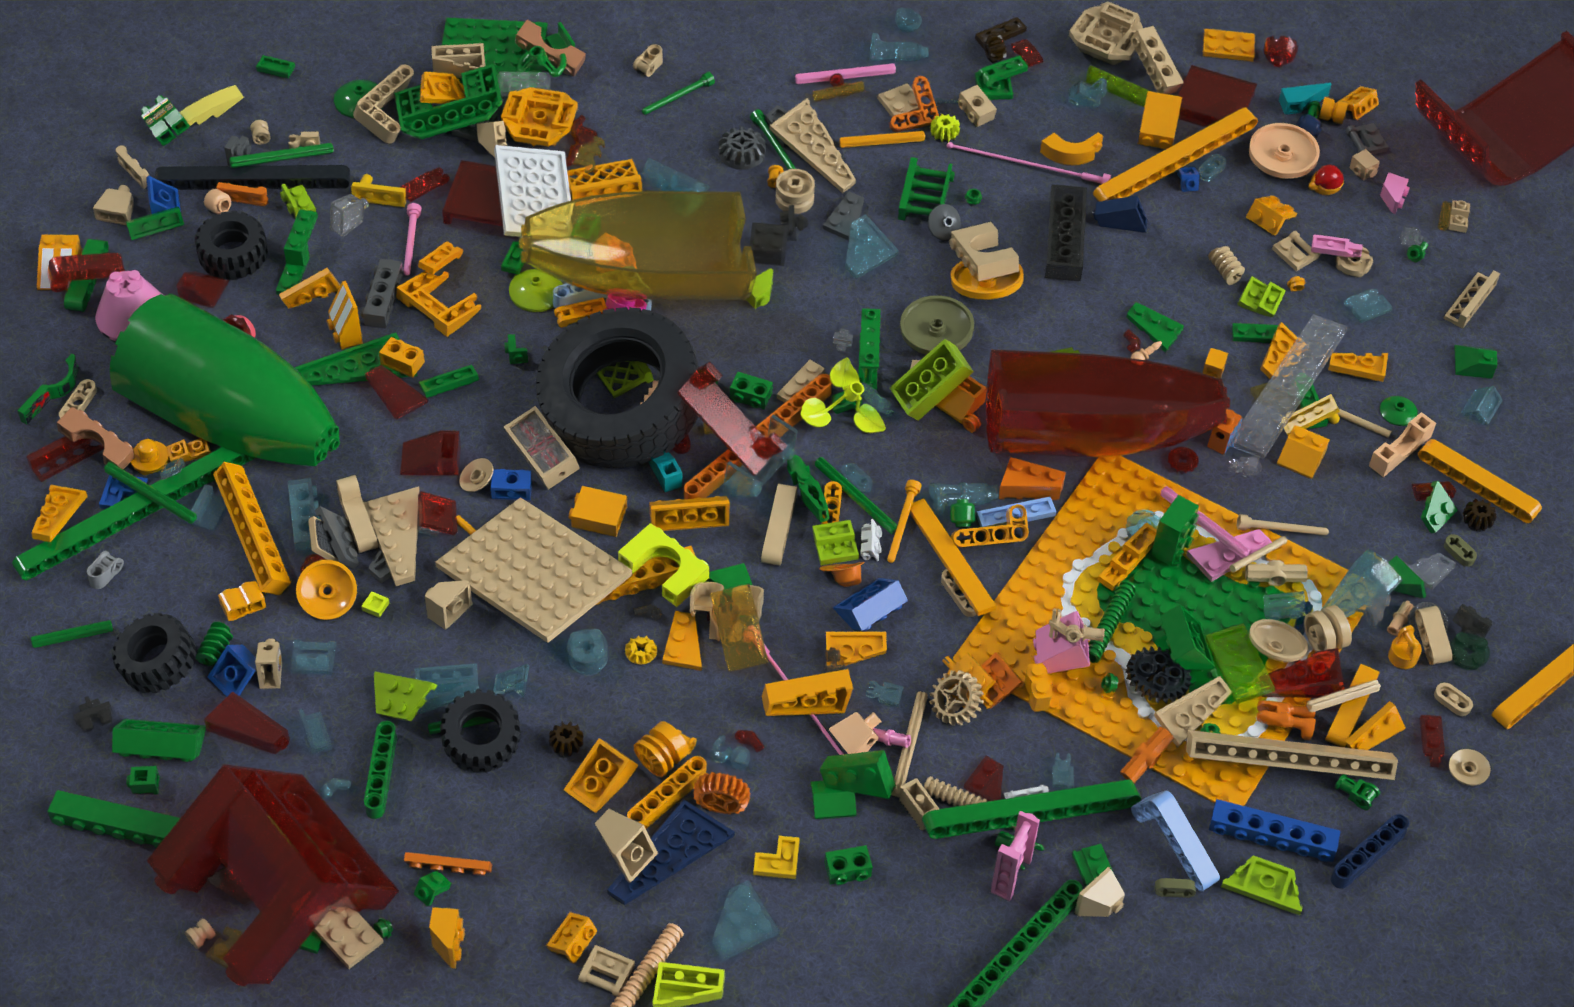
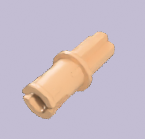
M1410 601L1402 602L1398 611L1393 614V620L1387 627L1388 633L1397 636L1403 625L1408 622V616L1413 609V604Z

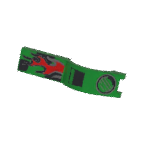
M71 354L65 360L69 366V372L62 381L51 385L42 384L17 410L22 423L28 425L51 399L63 397L72 391L76 384L79 368L76 363V355Z

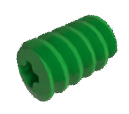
M212 622L207 635L203 639L204 641H202L197 650L195 659L201 664L214 667L226 646L230 644L229 641L233 639L230 628L222 622Z

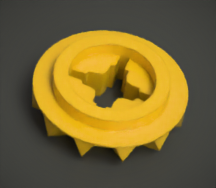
M638 635L637 638H631L629 643L626 644L625 655L632 663L639 665L647 664L656 657L657 646L654 640L648 639L647 636L644 638ZM637 646L640 648L645 647V652L638 651Z

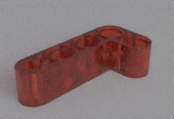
M118 253L57 256L49 261L47 274L51 290L53 292H62L67 289L68 281L110 278L111 273L125 271L122 256Z

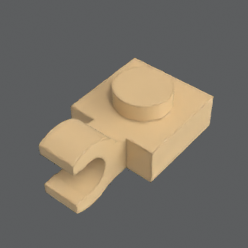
M301 132V136L289 135V149L321 144L319 132Z

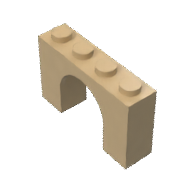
M992 222L951 231V239L949 240L951 249H954L957 257L961 258L964 266L970 270L971 275H974L978 282L1019 272V256L1012 247L995 252H979V250L998 246V230Z

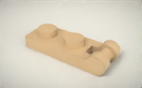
M118 146L116 154L119 164L145 189L147 187L146 177L149 176V173L146 169L140 167L135 158L132 159L127 154L125 146Z

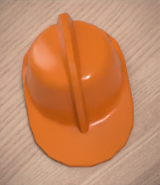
M865 562L826 565L820 567L819 570L831 571L839 585L849 587L861 583V565Z

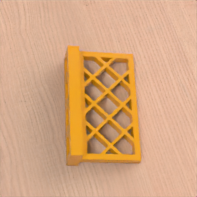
M633 159L567 170L573 205L642 193V179L640 174L638 175ZM630 166V168H629L628 170H627V169H624V168H622V167ZM617 172H619V173H622L623 175H622V176H618V175H615V174H616ZM574 175L578 176L576 179L569 177ZM600 175L605 176L604 179H601V178H598V177H599ZM583 178H585V179H587L588 181H587V182H583V181H581V180H582Z

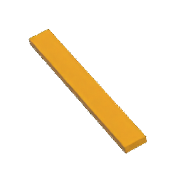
M923 498L913 502L910 515L976 614L980 616L996 610V604L926 500Z

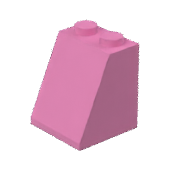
M1078 611L1060 618V621L1067 627L1073 624L1079 628L1084 626ZM1049 624L1036 630V638L1033 639L1035 650H1037V655L1034 656L1035 664L1043 663L1048 674L1090 666L1087 639L1082 641V638H1080L1077 642L1072 643L1059 631L1057 638H1054V632L1053 638L1049 637Z

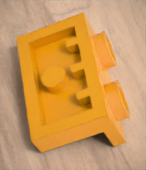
M1362 86L1340 100L1348 102L1347 110L1352 111L1353 119L1358 120L1379 105L1376 89Z
M570 912L546 946L552 952L566 955L571 963H576L597 933V929L589 917Z

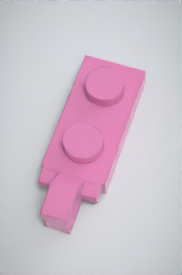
M1314 234L1311 252L1344 257H1361L1363 245L1353 244L1349 242V239Z

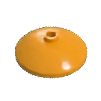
M334 560L314 562L306 567L298 578L296 586L297 599L304 611L312 617L322 620L339 618L347 613L355 602L357 596L355 577L340 562ZM325 588L331 589L329 595L324 594Z

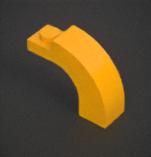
M1098 132L1083 142L1071 143L1053 133L1041 141L1040 153L1048 159L1064 165L1085 164L1094 160L1095 152L1102 148L1103 135Z

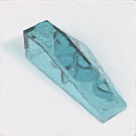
M1368 548L1354 562L1323 608L1336 605L1344 612L1346 617H1349L1355 613L1356 609L1366 604L1368 606L1373 603L1372 600L1381 595L1384 597L1390 594L1402 582V578L1382 556Z

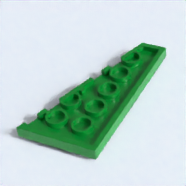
M396 332L295 367L312 386L410 377L380 363L379 352L390 337L400 340Z

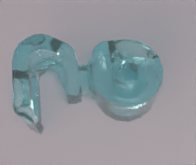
M720 735L712 749V759L714 762H725L729 759L732 768L737 770L746 769L750 763L749 750L745 747H736L732 751V748L728 747L726 751L719 753L725 745V735Z

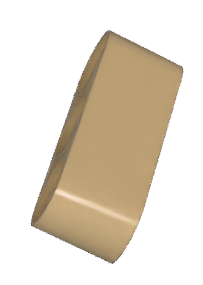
M1432 606L1417 609L1415 611V619L1429 664L1434 665L1451 661L1452 650L1439 608Z

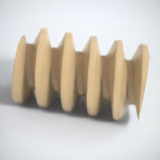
M1228 246L1215 248L1208 255L1209 260H1211L1228 285H1233L1241 279L1245 269L1237 261V257L1234 256Z

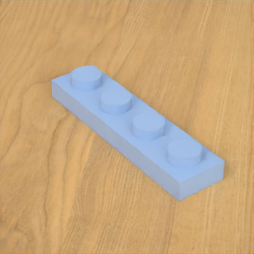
M1051 497L1016 503L1024 506L1026 509L1028 522L1056 516V509ZM1016 504L977 511L976 517L980 527L1007 525L1006 511L1010 506ZM1014 508L1012 511V516L1018 519L1020 517V511L1017 508Z

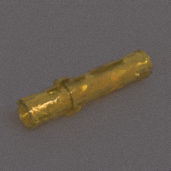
M862 80L849 84L846 82L840 86L812 91L814 102L863 92L865 87Z

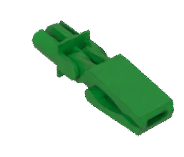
M791 455L787 460V471L792 478L793 486L798 484L803 502L820 522L830 519L828 505L819 482L812 477L809 465L806 466L800 456Z

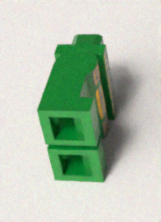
M160 95L154 101L156 103L155 106L152 108L145 106L141 109V117L162 146H165L176 138L166 125L167 123L178 136L191 126L168 98ZM180 122H183V126L181 128H175L176 125H178ZM169 132V136L166 139H161V136Z

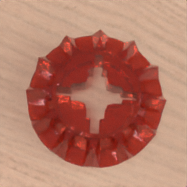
M1177 447L1169 453L1168 463H1170L1171 468L1177 470V473L1179 471H1184L1185 474L1187 471L1193 472L1194 468L1198 466L1199 458L1190 448ZM1180 458H1181L1182 460H1185V459H1186V460H1187L1186 463H1185V462H1179V461H1180Z

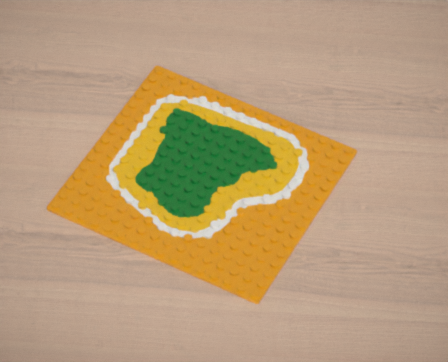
M1104 449L994 600L996 610L983 615L954 655L953 662H959L968 653L979 665H982L995 652H998L1024 682L1011 694L1029 703L1030 694L1025 688V677L1028 665L1035 664L1034 656L1037 655V650L1034 648L1033 639L1036 638V630L1049 624V620L1052 619L1053 609L1055 608L1056 611L1058 609L1061 610L1060 618L1078 611L1086 627H1098L1105 610L1117 590L1116 588L1114 591H1111L1098 582V576L1123 549L1124 543L1145 523L1157 529L1159 520L1171 505L1169 501L1160 495L1161 490L1165 486H1168L1185 499L1199 505L1198 510L1233 537L1258 529L1272 542L1282 536L1263 528L1251 527L1247 530H1238L1236 525L1238 514L1109 449ZM1195 523L1196 530L1191 536L1193 541L1189 548H1184L1183 556L1179 561L1176 560L1170 566L1151 556L1152 547L1135 569L1126 577L1125 580L1132 582L1136 586V592L1129 602L1098 663L1090 662L1088 667L1048 674L1047 681L1051 685L1052 696L1049 710L1044 712L1132 759L1136 749L1143 742H1147L1161 726L1154 716L1155 712L1171 704L1172 701L1169 699L1165 703L1163 699H1160L1159 703H1157L1156 698H1152L1150 701L1148 695L1142 697L1141 691L1135 692L1136 686H1130L1131 680L1126 679L1128 675L1125 673L1126 666L1131 655H1135L1137 650L1142 651L1143 647L1148 651L1150 646L1156 651L1158 647H1161L1162 652L1169 649V654H1172L1171 649L1166 643L1167 636L1161 628L1163 623L1160 615L1181 604L1201 623L1215 664L1213 669L1191 670L1189 674L1192 676L1191 685L1186 695L1221 676L1232 691L1231 695L1195 731H1200L1204 724L1211 723L1216 724L1220 728L1219 732L1221 734L1285 741L1293 727L1282 728L1257 721L1256 716L1259 712L1257 709L1258 702L1264 700L1287 702L1294 706L1307 705V702L1311 700L1342 650L1335 649L1331 653L1319 655L1312 648L1306 636L1304 628L1305 616L1317 610L1321 611L1325 607L1336 605L1347 617L1352 633L1377 594L1379 585L1288 539L1286 544L1250 564H1267L1272 560H1281L1284 564L1306 565L1308 571L1306 582H1285L1280 586H1272L1269 582L1247 581L1245 578L1246 566L1235 572L1229 571L1211 582L1186 554L1188 550L1215 543L1219 540ZM1262 619H1273L1294 627L1305 637L1308 643L1306 655L1294 662H1280L1266 657L1254 647L1249 638V630L1252 624ZM1108 673L1118 677V687L1115 692L1105 693L1104 688L1101 686L1103 677ZM1186 739L1178 748L1172 741L1161 753L1160 759L1151 769L1213 803L1218 799L1245 806L1269 766L1189 757L1186 751Z

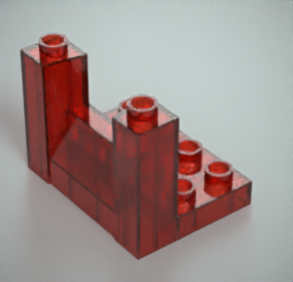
M223 764L147 860L157 874L154 878L157 886L164 892L172 895L176 894L179 889L198 893L220 864L223 863L261 911L223 957V960L228 965L225 970L227 976L239 986L270 984L330 910H336L338 907L351 908L358 912H361L363 909L384 910L399 892L302 774Z

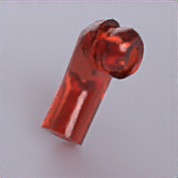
M1128 329L1123 336L1130 342L1127 349L1133 354L1136 350L1140 349L1141 341Z
M738 730L735 733V739L739 743L751 745L756 752L764 749L763 743L753 731Z

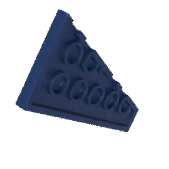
M683 800L651 837L658 854L631 883L627 882L623 873H621L608 888L607 894L623 905H626L734 837L735 832L686 800Z

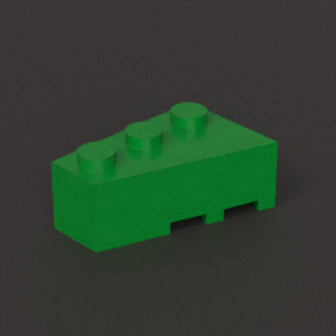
M884 750L827 756L820 768L823 781L828 788L889 799L896 787Z

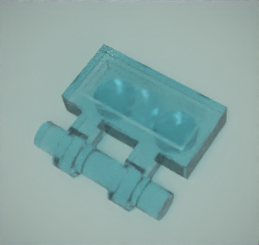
M1376 288L1364 290L1362 294H1354L1349 296V299L1344 300L1346 307L1352 305L1351 312L1360 323L1389 313L1392 310L1391 304L1383 295L1376 297L1378 295Z
M861 383L864 386L863 397L876 410L890 417L894 413L890 408L892 404L884 397L882 398L876 389L866 383Z

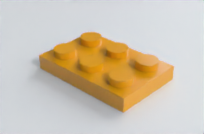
M1204 28L1203 56L1243 61L1254 60L1255 34Z

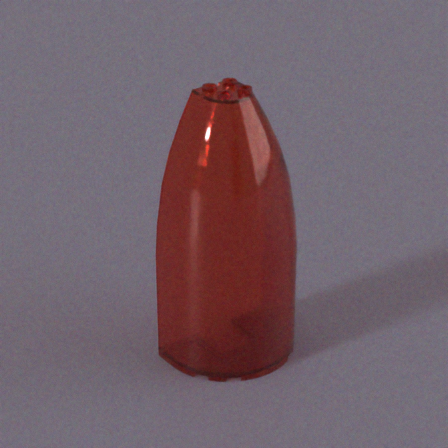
M991 349L987 378V397L990 400H986V432L988 447L991 453L1071 457H1110L1146 453L1177 445L1227 423L1226 408L1230 407V397H1227V388L1224 387L1222 379L1203 373L1148 360L1107 355Z

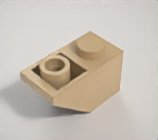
M504 121L476 124L478 142L495 157L494 148L496 145L507 146Z

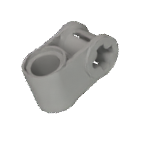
M108 551L100 553L98 558L87 568L90 586L94 589L105 587L122 569L123 559L111 556Z

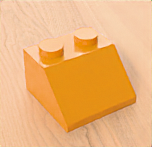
M1294 425L1279 456L1277 465L1312 479L1326 454L1330 439Z

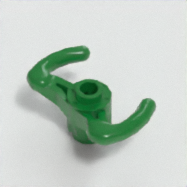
M534 46L518 61L517 73L526 75L532 70L547 71L552 77H559L566 67V55L564 53L560 54V65L558 68H555L549 61L544 48Z

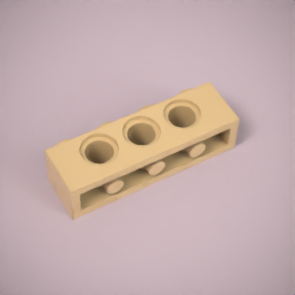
M1154 26L1138 29L1130 40L1158 93L1170 94L1177 92L1184 82Z

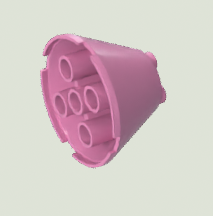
M137 270L111 273L96 311L95 320L99 331L116 341L120 332L125 331L129 325L128 319L143 303L162 293L143 278Z

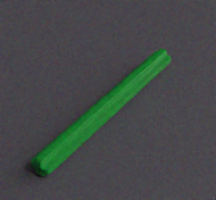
M332 143L231 157L229 158V163L232 168L331 154L334 152Z
M819 457L815 461V466L831 481L838 482L842 486V491L890 534L896 532L897 524L823 457Z
M108 462L104 466L107 474L186 522L192 524L196 521V513L112 462Z

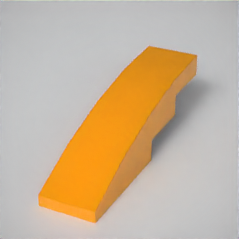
M1145 523L1124 543L1123 549L1111 560L1110 565L1098 576L1097 581L1111 591H1114L1153 547L1157 529Z

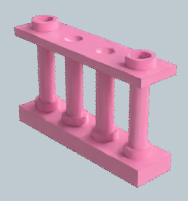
M1020 811L1011 846L1007 847L1002 844L998 850L991 893L1008 901L1014 895L1020 865L1022 862L1030 865L1040 822L1034 815Z

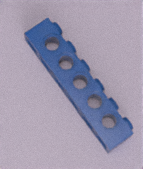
M1216 799L1209 830L1219 835L1234 836L1238 840L1246 839L1258 845L1276 847L1281 851L1296 852L1300 856L1316 857L1324 862H1333L1337 853L1341 832L1340 830Z

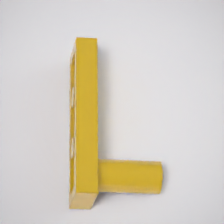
M369 174L363 175L360 183L353 182L351 185L352 201L405 207L406 188L371 184L373 178Z
M1332 394L1280 419L1286 434L1289 436L1294 425L1307 429L1325 419H1328L1331 424L1338 423L1340 420L1338 415L1340 410Z

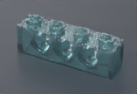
M311 478L288 481L296 554L313 552L311 549L308 519L313 516L320 519V516H316L314 511L319 507L318 500L314 501V497H318L317 487L312 485Z

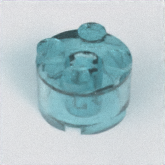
M583 629L570 634L567 642L568 664L570 668L581 675L590 676L599 673L607 665L608 644L605 636L599 629Z

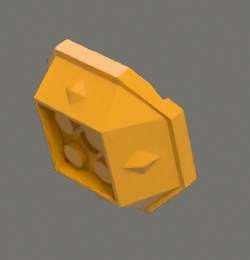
M533 87L519 91H510L501 114V121H504V126L514 141L529 143L533 146L549 147L550 145H556L563 136L570 132L578 109V102L565 92Z

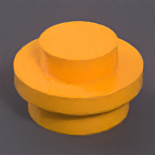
M1295 276L1287 282V286L1292 292L1301 291L1305 288L1306 282L1304 278Z

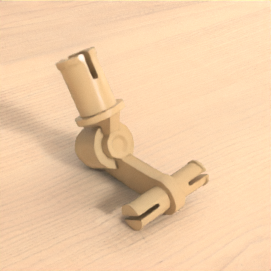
M1056 608L1053 609L1052 619L1049 620V637L1053 638L1054 632V638H1057L1059 631L1072 643L1077 642L1080 638H1082V641L1087 639L1103 642L1105 631L1103 628L1086 627V625L1083 628H1079L1074 624L1067 627L1060 621L1061 610L1058 609L1056 611Z

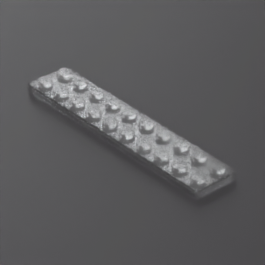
M1315 314L1312 315L1242 421L1229 446L1262 459L1265 458L1347 332L1346 325Z

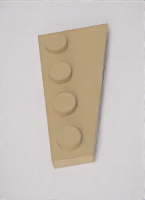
M1221 676L1156 711L1154 716L1160 725L1171 733L1174 737L1173 742L1178 748L1188 738L1189 730L1195 731L1231 695L1232 691Z

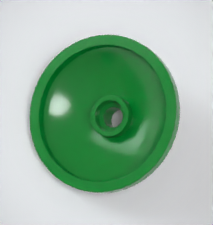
M362 79L347 82L334 95L336 109L342 115L354 118L353 113L358 101L378 84Z

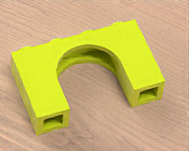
M651 523L618 551V561L632 569V574L652 558L667 557L674 560L679 565V569L662 584V596L676 607L690 596L695 584L709 579V566L704 560L698 559L689 549L679 545L676 539L670 538L661 528L655 527Z

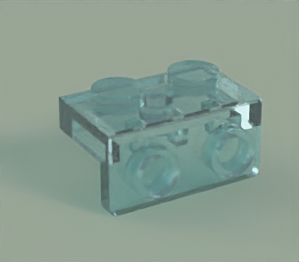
M1304 591L1264 595L1263 611L1265 619H1298L1306 616Z

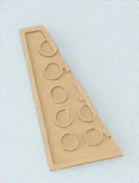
M419 486L363 502L395 586L415 581Z

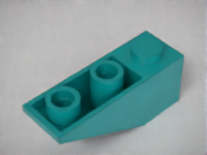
M1331 83L1281 88L1279 102L1284 114L1301 113L1307 109L1310 102H1319L1324 97H1328Z
M663 451L664 455L654 459L650 457L651 461H649V464L664 492H668L682 487V471L675 458L669 452Z

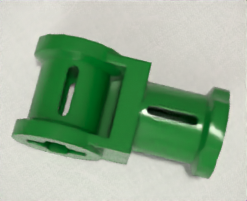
M1342 774L1335 785L1336 789L1340 788L1350 794L1348 799L1363 810H1369L1372 805L1371 802L1380 795L1379 789L1374 784L1365 782L1362 779L1356 782L1347 777L1346 774Z

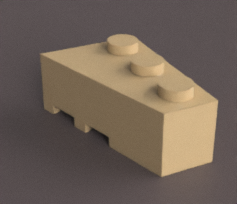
M484 43L432 46L433 72L454 74L457 78H462L461 73L484 67Z

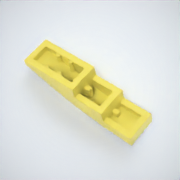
M233 85L198 100L179 113L190 126L195 122L200 125L212 115L216 118L242 100L244 96L237 86ZM180 122L177 125V127L181 128L183 126V122Z

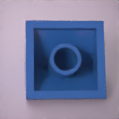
M151 176L146 177L152 214L174 207L180 208L178 189Z

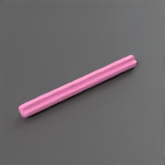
M892 63L802 73L795 75L796 84L887 75L894 74L896 67Z
M1165 486L1160 494L1171 504L1178 496L1168 486ZM1198 510L1199 518L1196 522L1198 525L1241 558L1249 555L1250 549Z

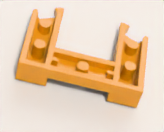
M424 271L398 286L396 298L407 307L413 305L434 321V327L446 337L457 331L481 310V304L477 306L474 304V301L477 300L475 293L450 308H447L430 295L432 291L449 278V273L445 271L440 276Z

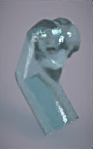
M330 779L322 785L320 789L321 796L324 799H329L336 789L350 790L351 780Z

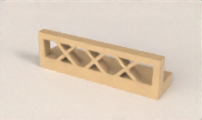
M1493 271L1487 277L1478 272L1445 314L1444 319L1463 329L1496 286L1500 273ZM1480 279L1485 283L1482 286H1478L1476 281ZM1476 291L1477 293L1474 297H1470L1468 292ZM1460 302H1468V305L1465 308H1461ZM1452 313H1460L1459 319L1450 315Z

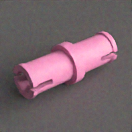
M873 728L879 737L877 741L884 742L885 745L891 746L893 744L905 748L910 746V735L895 733L891 729L886 731Z

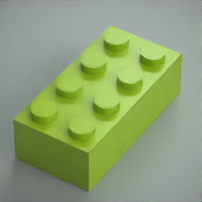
M944 339L890 387V390L906 414L916 420H920L974 371L956 345Z

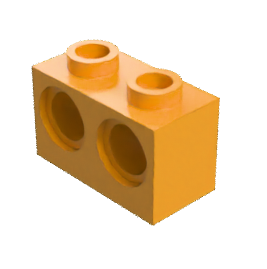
M390 337L379 352L381 365L412 378L425 363L423 350Z

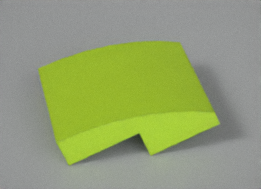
M1251 276L1237 305L1261 315L1273 317L1286 290L1271 281L1266 285Z
M851 520L812 526L820 565L859 559Z

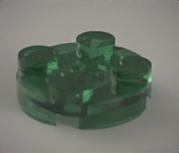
M1460 632L1450 643L1452 659L1458 667L1472 671L1486 665L1490 656V649L1485 638ZM1464 649H1470L1474 653H1471V655L1467 654V651Z

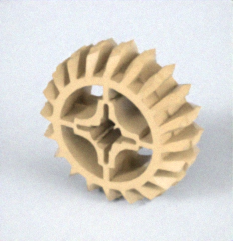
M961 670L957 673L956 671H950V675L947 673L943 674L944 679H937L938 686L932 685L936 690L930 693V696H933L934 699L929 702L935 705L932 711L937 712L936 717L942 719V722L946 724L949 722L953 726L956 723L963 725L964 721L970 722V716L973 718L977 717L974 713L976 710L982 711L978 707L979 704L984 703L983 700L979 699V697L984 695L982 691H979L982 686L977 683V678L971 677L970 673L966 672L964 674ZM958 683L953 689L948 690L952 685ZM968 690H969V700L967 699V692H968ZM951 695L959 696L958 698H960L962 702L959 700H955V698ZM945 696H946V698H947L946 705H945V703H944V698H945ZM966 706L962 711L955 713L960 707Z

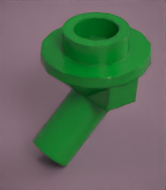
M1422 242L1420 246H1410L1407 250V257L1415 263L1420 262L1425 257L1424 251L1427 249L1428 243Z

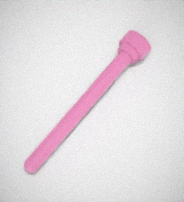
M410 203L407 206L409 227L403 270L406 276L411 273L416 221L421 215L422 209L417 203Z

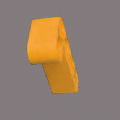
M1019 504L1010 506L1006 511L1007 525L960 529L952 533L951 539L957 547L1023 541L1028 537L1029 533L1026 509ZM1014 508H1017L1020 511V517L1018 519L1012 516V511ZM1016 528L1022 530L1021 538L1015 537L1014 530ZM997 529L1003 532V538L1001 540H998L995 537V531ZM978 531L984 534L982 542L976 540L975 535ZM960 534L962 537L970 535V539L963 540L962 542L957 540L956 537L960 536Z

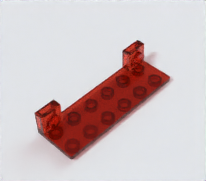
M708 362L699 367L677 393L750 473L755 476L773 455L782 452L787 445L775 432L765 437L715 383L723 375L711 362Z

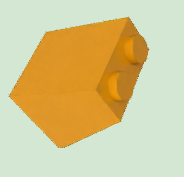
M1148 91L1138 144L1161 149H1168L1173 146L1182 97Z

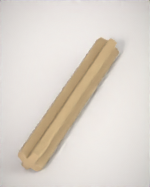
M1377 680L1362 683L1309 700L1306 707L1309 712L1328 708L1380 690V684Z

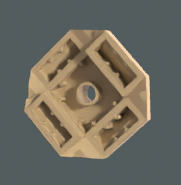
M1105 2L1101 6L1084 10L1070 29L1069 36L1080 52L1116 65L1124 60H1130L1135 54L1136 50L1130 39L1138 29H1143L1137 13L1113 3Z

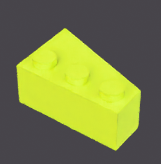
M659 962L653 1007H682L722 999L725 970Z

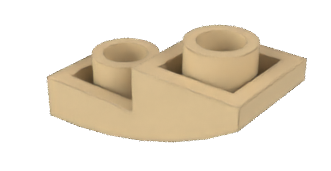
M1452 200L1448 230L1466 233L1470 203L1462 200Z

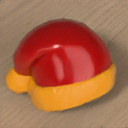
M1331 164L1325 165L1313 174L1308 187L1310 190H1314L1321 195H1332L1342 188L1344 177L1336 166Z

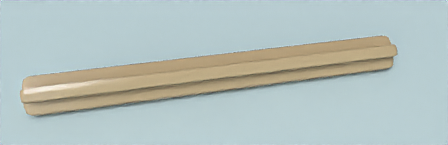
M919 691L916 695L906 735L911 736V743L908 748L903 747L894 779L896 787L891 794L894 797H900L901 786L905 784L927 702L928 694L926 692Z

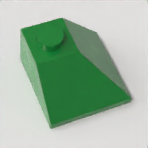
M1462 345L1454 346L1455 375L1493 378L1497 368L1496 350Z
M1397 555L1379 570V580L1386 588L1390 587L1393 591L1419 598L1426 597L1424 581Z

